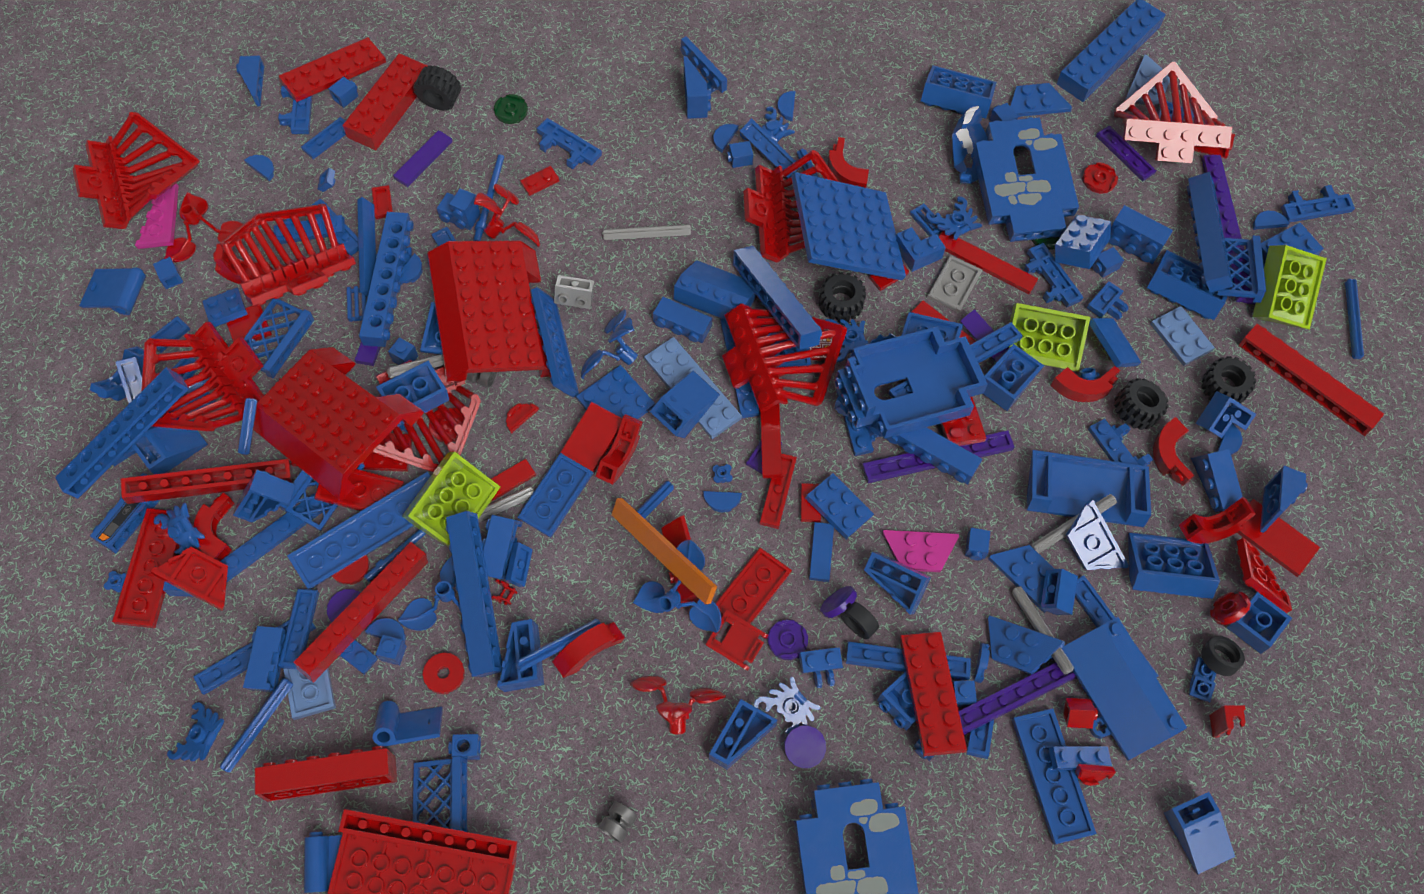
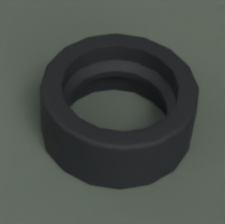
M855 601L853 604L849 603L846 606L847 609L840 614L842 620L856 635L868 640L879 629L878 621L860 603Z
M1224 636L1212 637L1203 646L1201 651L1204 663L1212 671L1222 676L1234 675L1245 662L1242 649L1234 641ZM1215 649L1224 653L1230 659L1231 663L1222 659L1216 653Z

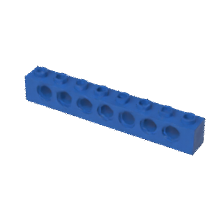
M387 212L359 334L363 346L386 347V342L390 339L389 328L390 324H393L394 321L393 309L397 307L396 295L400 292L401 285L399 281L400 277H403L404 274L403 263L407 260L406 248L410 246L409 235L410 231H413L414 226L408 213Z
M166 367L55 477L62 492L77 499L86 492L189 389L181 375Z

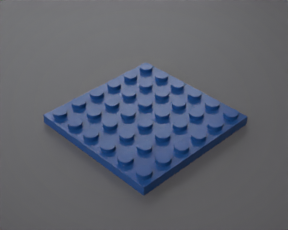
M794 172L791 177L809 263L897 280H903L906 277L886 192Z

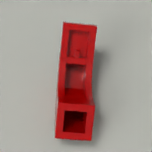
M838 137L837 144L833 145V150H829L828 167L839 182L866 188L869 169L856 168L845 161L843 156L845 138Z
M217 244L216 251L213 253V258L216 262L215 271L229 281L237 284L243 283L225 251H223L221 244ZM238 259L248 277L254 279L246 263ZM254 263L260 274L264 275L265 273L259 263Z
M1114 366L1101 378L1086 380L1077 376L1067 367L1054 378L1050 386L1062 396L1073 401L1093 402L1106 397L1114 387L1113 385L1118 380L1117 375L1121 370Z
M626 414L623 416L614 444L608 454L600 460L595 477L612 485L619 479L639 442L642 421Z
M1174 417L1156 437L1153 445V457L1158 470L1163 476L1170 473L1175 482L1184 486L1194 477V474L1177 457L1175 445L1184 438L1189 430L1177 417Z
M225 493L217 497L210 508L205 504L201 506L193 528H197L205 536V539L197 538L200 545L199 549L218 561L227 557L232 551L226 543L217 537V526L220 520L235 504Z
M1242 497L1219 514L1209 517L1192 514L1180 523L1179 527L1190 542L1198 544L1212 543L1244 528L1242 524L1256 515L1247 499Z
M603 622L574 639L552 662L562 677L565 678L577 673L597 653L621 643L625 637L614 622L607 625Z

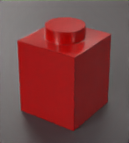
M1066 698L1063 717L1067 727L1093 729L1094 720H1097L1098 712L1097 708H1094L1091 699Z

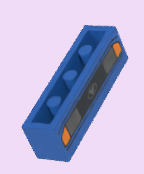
M121 496L114 508L108 511L104 520L94 528L90 537L116 554L143 522L146 509H153L160 500L127 504Z

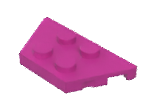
M883 530L882 532L893 556H895L898 562L923 572H941L959 538V534L894 530Z

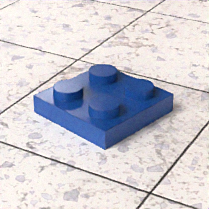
M238 287L202 301L208 321L214 327L248 315Z

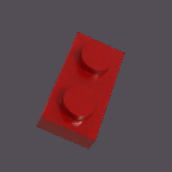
M549 166L520 180V183L528 196H531L559 182V177L553 168Z

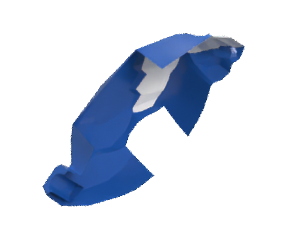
M979 106L966 110L958 120L952 133L954 168L961 172L959 178L960 183L970 184L978 180L972 151L976 142L981 140L988 141L986 133L980 124L982 115ZM969 153L973 160L972 168H967L964 163V159Z

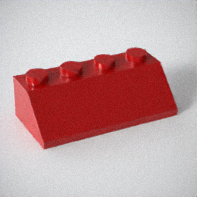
M684 515L661 528L662 535L675 548L683 541L691 540ZM671 571L668 572L670 583L676 584L679 579ZM682 582L676 589L681 597L680 603L698 602L699 598Z

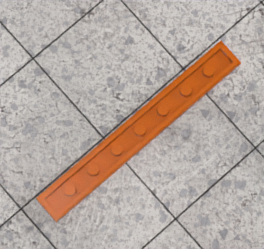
M617 498L612 516L705 605L711 604L717 586L623 498Z

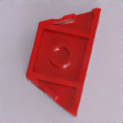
M190 547L182 551L180 555L168 559V562L151 569L150 573L223 611L228 566Z

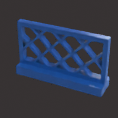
M1252 235L1251 240L1224 238L1225 245L1228 247L1226 250L1229 266L1233 263L1239 267L1236 271L1230 268L1231 278L1235 277L1240 283L1237 285L1233 283V287L1230 290L1222 289L1217 291V295L1253 298V302L1261 303L1266 292L1260 236ZM1243 245L1246 246V249L1242 251L1236 246ZM1233 250L1238 255L1233 257L1228 252ZM1242 257L1248 263L1244 265L1238 259ZM1244 271L1249 277L1245 279L1239 273ZM1246 285L1250 288V291H1244L1240 287Z
M272 299L244 338L253 352V347L260 345L265 347V352L256 354L258 358L267 356V361L260 371L266 373L271 378L276 376L314 322L311 312L305 309L302 311L280 299ZM276 304L283 307L282 312L273 314L272 310ZM296 313L299 315L296 320H288L287 315ZM285 316L286 322L276 325L274 318ZM272 319L273 326L262 327V323L265 320ZM288 327L289 331L286 334L278 336L277 329ZM275 331L276 337L265 339L264 332ZM254 335H262L263 340L252 343L251 338ZM277 341L278 346L276 349L268 351L267 344Z
M361 463L358 466V470H363L365 465ZM302 470L293 483L296 486L289 505H281L279 507L286 513H290L315 529L322 531L339 505L333 504L332 506L324 507L323 502L320 501L322 508L310 511L308 501L314 500L315 496L307 497L306 490L308 487L315 485L318 488L319 483L312 482L313 478ZM306 502V512L298 513L293 508L297 503ZM323 512L324 519L318 525L312 521L311 514Z
M457 756L452 757V759L414 763L413 822L421 823L419 815L426 809L432 816L425 824L430 825L436 819L443 828L467 832V760L465 758ZM444 765H451L450 773L444 779L438 772ZM428 767L432 773L424 781L420 778V768ZM437 775L443 782L434 791L428 783ZM447 785L450 788V795L444 801L438 793ZM426 787L432 794L425 802H422L419 799V793ZM436 796L442 804L433 812L428 807V804ZM446 806L450 810V817L444 823L438 815Z

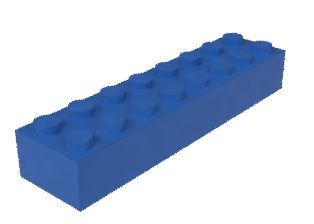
M1135 0L1061 71L1057 85L1084 102L1160 28L1166 14L1145 0Z

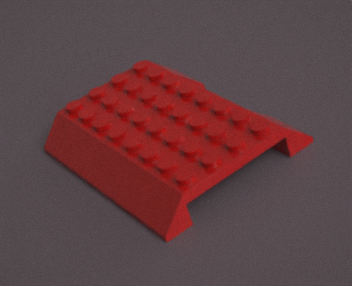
M448 241L429 251L427 256L446 381H466L468 373L539 370L540 377H551L550 370L546 364L548 361L547 356L543 350V339L538 334L529 283L541 282L536 251L522 241Z
M334 347L310 349L257 402L253 430L337 499L342 501L355 487L347 479L401 421L412 427L424 414V411L400 394L375 397L345 376L356 364Z
M344 809L338 832H343L327 894H510L516 867L518 841Z

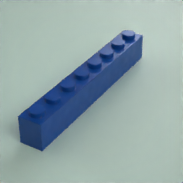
M1209 171L1188 178L1189 186L1186 187L1188 195L1191 196L1189 198L1191 209L1193 208L1191 216L1193 221L1196 222L1193 223L1194 232L1198 234V236H1195L1197 247L1200 246V249H1197L1199 259L1202 260L1199 266L1204 276H1201L1204 287L1208 286L1210 293L1233 287L1215 185Z
M753 245L734 250L733 266L796 347L802 350L819 345L820 337L822 336L821 327L807 313L803 305L790 292L786 284L782 282L778 274L774 272L769 263L762 257L761 253Z
M840 394L834 409L839 414L848 416V408L846 405H843L841 400L842 394ZM876 423L865 426L874 434L883 436L882 433L878 432ZM927 427L886 438L890 443L901 446L906 452L915 454L923 462L936 466L939 471L948 473L958 482L967 485L982 461V458Z
M465 511L446 517V530L449 534V549L453 557L452 568L456 576L455 586L459 595V610L462 613V629L466 638L465 648L469 657V671L472 677H485L502 672V659L477 513Z

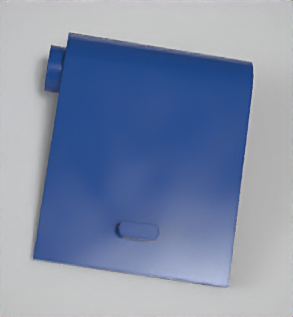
M136 267L133 269H95L79 306L82 308H111L119 314L130 315L146 275L143 270Z
M382 702L377 711L373 741L379 746H391L440 737L443 708L441 706L400 713L399 707L395 702Z
M311 832L309 837H305L304 893L325 892L329 890L342 835L323 836V832Z

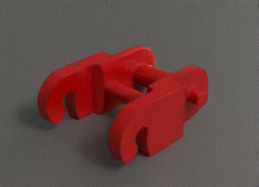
M496 579L495 582L503 586L504 589L500 596L496 597L493 595L491 599L500 604L504 602V605H511L510 600L513 594L518 592L515 588H510L508 583L500 582L499 579ZM507 590V591H509L510 593H509V595L507 596V598L504 599V598H502V597H503L505 591Z

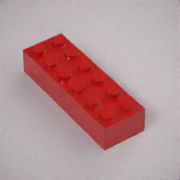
M399 53L343 124L347 138L376 151L417 98L413 87L421 70L425 66L428 67V65Z
M376 746L371 751L365 752L362 749L351 750L350 754L345 755L330 753L325 758L310 756L305 761L289 759L285 760L284 764L278 765L276 763H264L262 767L255 768V795L267 802L397 782L396 756L384 746Z

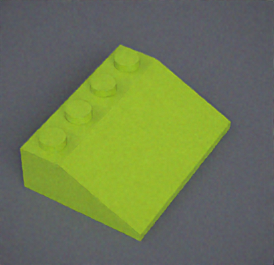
M1287 245L1269 246L1264 266L1266 292L1261 303L1256 302L1253 317L1310 330L1327 258Z
M1015 303L1010 323L1012 322L1023 336L1020 341L1014 344L1043 365L1062 369L1068 367L1073 371L1079 372L1090 317Z
M449 452L402 517L418 529L449 547L450 539L446 530V517L470 511L477 513L479 519L500 489V486L456 452Z

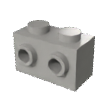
M558 275L555 285L554 303L590 309L593 300L594 281Z

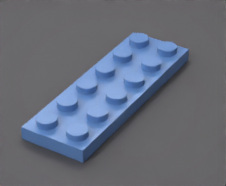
M674 337L644 356V360L669 389H672L689 373L695 371L720 394L698 421L699 425L711 439L742 419V415Z

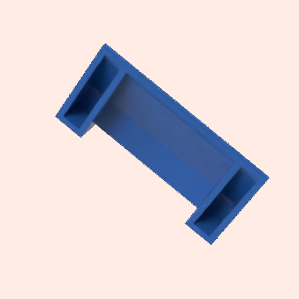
M1037 450L1032 451L1027 489V511L1075 517L1082 511L1089 500H1093L1096 503L1107 495L1112 494L1116 498L1117 503L1101 513L1104 521L1145 527L1151 517L1149 466Z
M1119 617L1062 647L1064 653L1074 666V674L1091 699L1094 707L1097 708V712L1127 761L1187 728Z

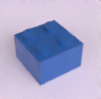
M1257 592L1249 598L1251 602L1249 611L1238 621L1229 624L1227 629L1262 654L1274 644L1292 617Z

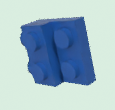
M905 672L879 696L877 701L879 702V708L883 712H889L894 717L895 725L907 731L916 722L907 672Z

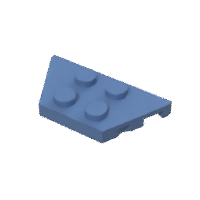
M1144 55L1126 99L1162 70L1149 56ZM1168 75L1163 78L1162 82L1164 93L1170 82ZM1152 87L1148 91L1149 97L1153 104H1159L1155 87ZM1141 98L1136 101L1139 104H1145Z

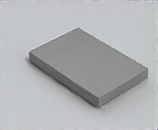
M950 255L927 298L960 313L983 270Z

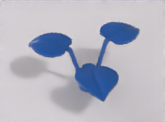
M625 309L613 317L604 330L606 334L613 331L608 338L609 343L615 340L620 343L615 350L617 355L605 350L601 351L600 349L594 352L582 367L581 378L583 380L584 376L600 362L603 355L613 357L617 361L621 359L627 365L633 363L637 358L638 354L621 338L625 334L634 331L632 319L628 317L624 320L626 316Z
M683 541L677 549L701 571L705 566L703 552L693 541ZM680 580L667 593H665V589L660 583L655 581L646 582L633 602L637 606L654 613L669 612L675 607L680 609L685 606H693L690 609L689 616L696 627L718 633L721 627V614L715 602L712 601L711 604L705 605L699 599L697 603L694 601L680 603L681 597L676 591L681 584Z
M452 556L446 561L440 571L441 582L435 586L437 595L434 596V606L425 598H418L412 601L398 619L403 626L416 631H423L432 627L437 620L434 611L437 610L439 600L442 602H450L452 600L459 608V602L454 597L455 591L453 590L456 584V576L452 568Z

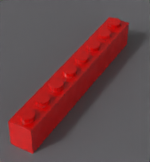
M1256 324L1238 345L1364 437L1384 416V413L1377 407L1371 405L1360 395L1347 388L1345 384L1340 383L1328 372L1319 368L1312 361L1302 356L1297 350L1288 346L1280 338H1277L1259 324Z
M289 459L120 478L122 499L127 504L238 491L245 489L256 470L268 472L272 476L293 483L292 470Z
M410 542L294 661L297 670L314 683L428 563L426 553Z

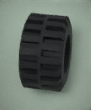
M429 65L421 70L413 89L417 98L427 106L447 111L453 108L460 94L461 85L459 80L456 79L457 77L451 74V72L442 67Z
M839 272V275L834 273L831 277L828 276L822 283L819 295L820 310L824 312L826 317L831 316L830 319L832 320L838 319V322L843 319L849 322L850 318L856 319V316H859L863 310L866 288L862 286L863 282L861 280H857V276H850L851 273L843 274V272ZM843 293L848 295L851 299L848 301H841L836 299L833 295Z
M1231 356L1221 357L1215 360L1204 374L1201 381L1203 382L1201 385L1202 389H1205L1203 393L1205 396L1209 395L1208 399L1211 401L1217 391L1241 404L1255 389L1256 378L1254 377L1256 374L1254 371H1251L1252 367L1250 365L1247 366L1244 360L1240 361L1237 357L1232 359ZM1222 377L1231 379L1236 387L1226 384Z
M1136 378L1135 380H1130L1114 399V406L1116 407V413L1120 415L1119 418L1123 419L1125 424L1131 425L1132 428L1137 427L1139 430L1152 427L1166 414L1169 407L1167 404L1168 398L1165 397L1164 391H1161L1160 387L1156 386L1154 382H1149L1145 378L1142 380Z

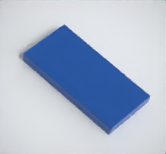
M560 453L517 518L551 538L592 477L593 472Z

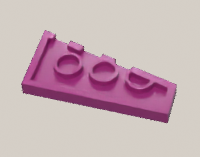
M177 183L156 200L152 199L151 203L153 206L147 212L146 224L142 226L140 231L141 237L135 244L138 249L174 245L179 190Z

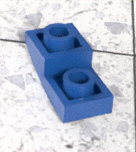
M1201 657L1196 658L1189 695L1210 703L1216 685L1214 682L1216 673L1204 663Z

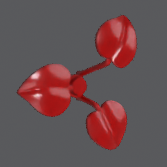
M499 184L494 185L495 191L506 198L502 208L497 206L496 202L486 194L480 192L476 195L474 205L483 206L494 212L491 221L484 229V232L489 237L496 239L500 232L504 234L506 230L515 226L516 229L530 238L537 247L540 246L538 235L526 224L519 221L518 223L513 222L506 227L503 226L505 223L500 217L509 201L515 205L519 203V199L515 194Z
M187 192L181 204L179 215L184 220L183 223L186 227L188 239L184 237L174 239V245L167 247L164 259L171 257L173 262H181L194 254L196 245L191 242L192 237L189 224L197 225L200 220L203 221L216 233H219L217 238L221 243L239 229L243 223L227 221L221 225V230L217 229L202 217L208 209L207 201Z
M645 676L630 683V686L639 691L650 692L658 689L661 692L664 702L658 704L656 710L669 722V732L676 735L686 732V719H689L694 702L703 704L726 698L725 694L715 689L698 688L690 692L691 698L688 704L668 702L664 687H662L667 684V681L661 677Z

